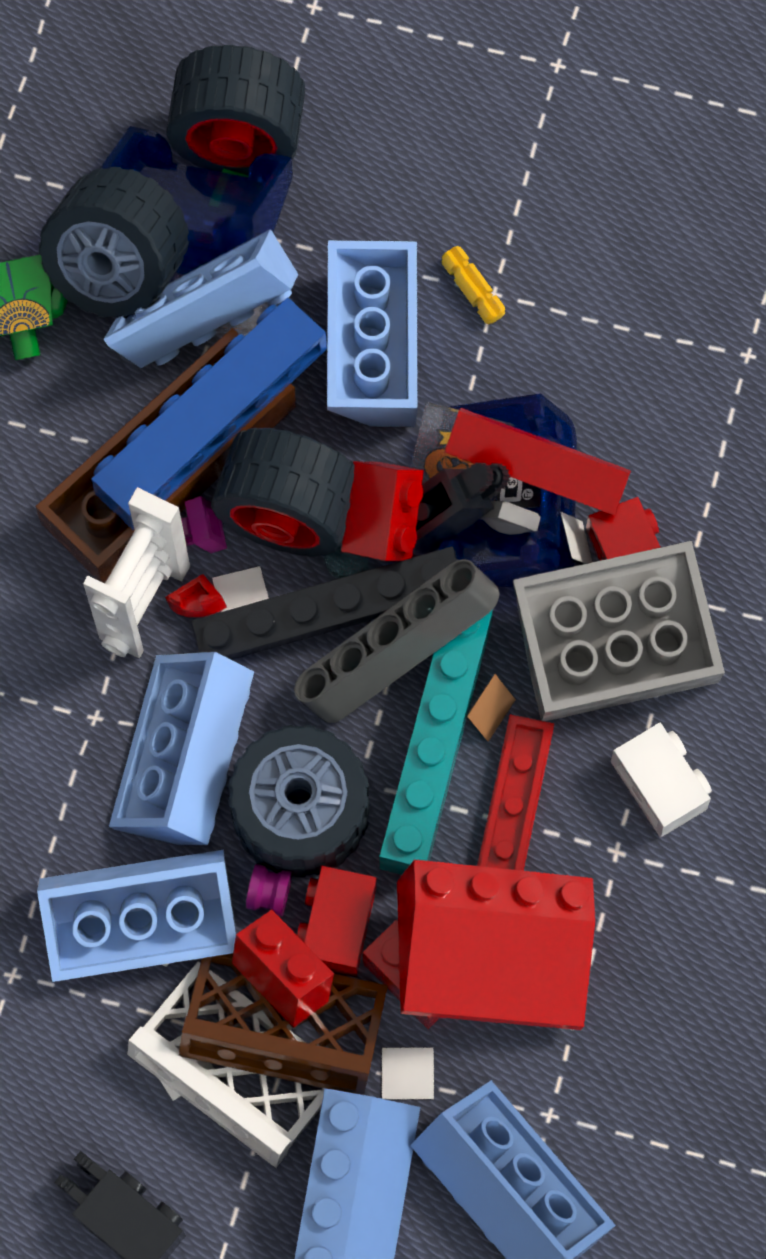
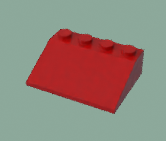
M413 860L397 881L401 1014L581 1030L584 1027L595 930L593 878Z

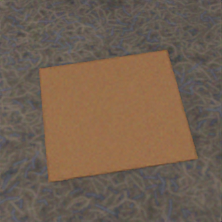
M494 674L467 717L483 737L489 741L516 699L497 675Z

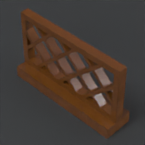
M233 953L202 958L188 1014L182 1029L179 1056L316 1087L360 1095L365 1094L388 988L387 985L334 974L329 1002L298 1024L300 1025L308 1020L320 1036V1038L310 1043H304L295 1039L289 1031L293 1027L287 1021L283 1022L271 1004L232 964ZM211 962L231 966L238 977L218 986L209 974ZM206 985L210 992L203 995ZM245 985L256 1002L236 1011L225 995ZM356 994L375 998L374 1008L356 1017L345 1002L346 999ZM215 1000L218 1001L228 1017L216 1023L197 1019L199 1009ZM336 1005L348 1022L329 1032L317 1015ZM263 1010L274 1027L263 1033L251 1031L243 1020ZM370 1022L369 1031H367L363 1025ZM355 1031L365 1044L364 1054L358 1055L345 1052L336 1040Z

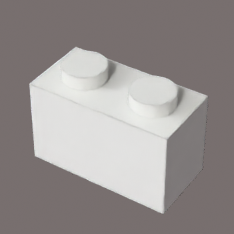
M661 722L616 748L611 759L612 765L660 838L706 811L711 800L708 794L712 792L703 773L699 769L692 771L683 756L686 755V749L678 735L674 731L667 733Z

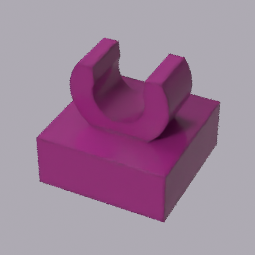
M201 496L185 501L188 517L181 518L186 546L195 544L211 554L227 549L222 522L215 516L211 508V502Z

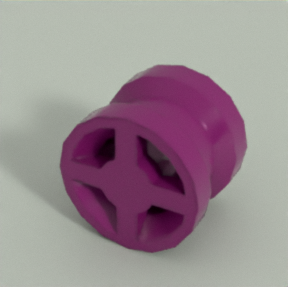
M256 863L248 888L246 909L253 911L260 907L272 909L278 916L283 917L288 902L293 872L284 869L278 873L268 871L265 865Z

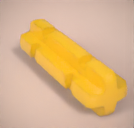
M459 246L451 248L442 255V265L450 275H454L455 283L471 305L479 309L477 313L486 324L490 325L501 319L505 314L503 303L497 295L492 296V288L473 263L469 264V257Z

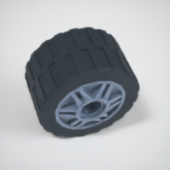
M121 167L92 170L90 174H84L76 181L43 226L40 233L41 242L39 243L42 267L48 274L49 281L54 288H57L70 303L72 302L79 306V309L104 318H118L120 316L127 318L128 316L135 315V311L138 308L146 309L157 301L158 296L161 295L185 259L184 255L188 251L189 230L188 224L185 223L182 209L173 200L174 197L158 185V182L150 177L141 175L140 172L131 169L125 170Z
M310 725L282 726L283 728L275 731L270 730L262 734V737L257 741L251 742L245 748L246 751L241 758L237 759L228 786L230 793L228 800L236 836L240 838L241 846L247 854L250 853L255 858V862L265 865L276 873L283 869L292 871L295 877H306V875L313 874L317 876L320 875L322 866L333 868L345 862V859L351 853H354L359 846L362 835H365L368 826L367 816L369 815L367 776L364 775L363 764L359 757L355 756L352 748L345 741L335 737L334 733L316 729L315 726ZM296 798H306L308 800L300 805L291 803Z

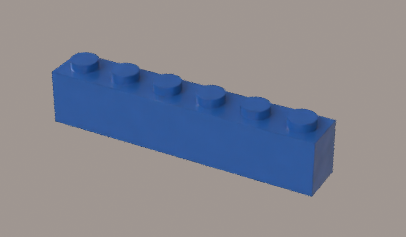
M287 297L278 306L273 304L265 309L256 322L257 326L246 336L240 334L235 337L226 347L225 355L214 366L208 364L195 375L192 380L193 385L181 396L176 394L169 398L161 407L159 417L148 427L145 424L138 427L128 438L127 446L115 457L109 455L98 464L93 473L94 477L91 479L95 494L132 530H134V525L128 503L137 487L165 501L327 350L326 332L291 299Z

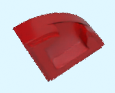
M204 574L165 597L169 607L175 613L185 617L209 616L227 608L223 597Z

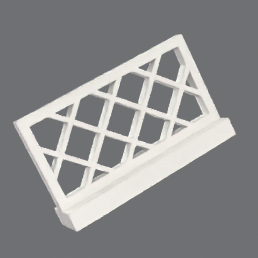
M198 961L145 1026H140L129 1039L127 1055L277 1168L288 1154L289 1148L321 1109L325 1088L302 1092L301 1083L294 1082L295 1093L269 1096L266 1075L259 1074L262 1096L243 1098L234 1091L232 1076L256 1073L226 1066L225 1068L206 1070L197 1063V1060L179 1056L180 1041L169 1042L158 1034L156 1030L165 1019L186 1018L190 1006L188 991L196 983L201 964ZM209 970V974L218 986L227 983ZM237 990L225 995L236 1011L253 1003ZM183 998L184 1008L174 1009ZM216 1000L217 1004L206 1005L200 1008L198 1016L218 1013L220 1021L225 1018L224 1013L226 1012ZM263 1010L250 1016L252 1018L253 1031L265 1032H260L259 1024L267 1030L274 1027ZM290 1031L297 1041L306 1043L304 1040H302L300 1037H298L296 1034ZM226 1077L227 1085L221 1082L218 1078ZM313 1100L308 1108L304 1110L303 1101ZM297 1101L299 1119L288 1132L272 1120L270 1104ZM261 1105H263V1106H264V1113H262L260 1110H258V1109H257L256 1107H254V1106H261Z

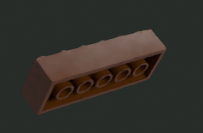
M233 328L35 506L41 525L98 581L102 583L107 581L135 530H132L95 494L91 480L94 477V470L109 455L114 457L127 446L128 438L138 427L144 424L148 427L159 417L161 407L169 398L176 394L181 396L193 385L192 380L204 366L208 364L214 366L225 355L224 351L228 344L239 335ZM290 383L239 432L247 431L250 428H274L296 407L295 387ZM234 437L165 501L179 507L181 513L186 508L185 501L197 498L221 476Z

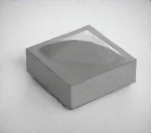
M491 501L494 509L480 518L496 531L512 535L524 532H537L541 517L538 516V513L506 501Z

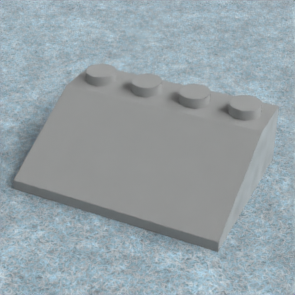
M692 541L513 580L527 661L541 721L554 720L719 683L725 673Z

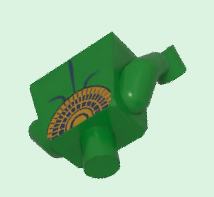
M41 255L0 263V337L10 336L15 360L41 355L35 329L53 326V319L63 315L68 303L63 294L57 288L55 289L49 281L50 278L41 264Z

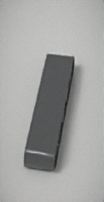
M462 559L451 563L307 668L295 683V697L324 722L336 723L486 616L494 609L498 602V587L471 561Z

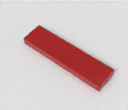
M460 408L444 453L474 464H502V466H506V469L509 470V477L612 515L616 513L631 473L629 469Z
M510 714L477 866L524 871L555 723Z

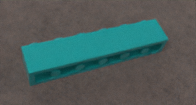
M493 609L433 654L379 856L381 870L402 875L414 859L430 861L489 637Z

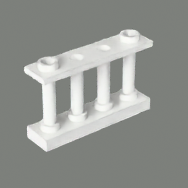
M137 487L128 503L134 525V533L106 583L104 584L87 576L83 585L99 638L103 640L102 646L121 657H125L129 653L140 658L144 650L137 627L162 580H168L171 576L182 582L190 568V562L179 507Z

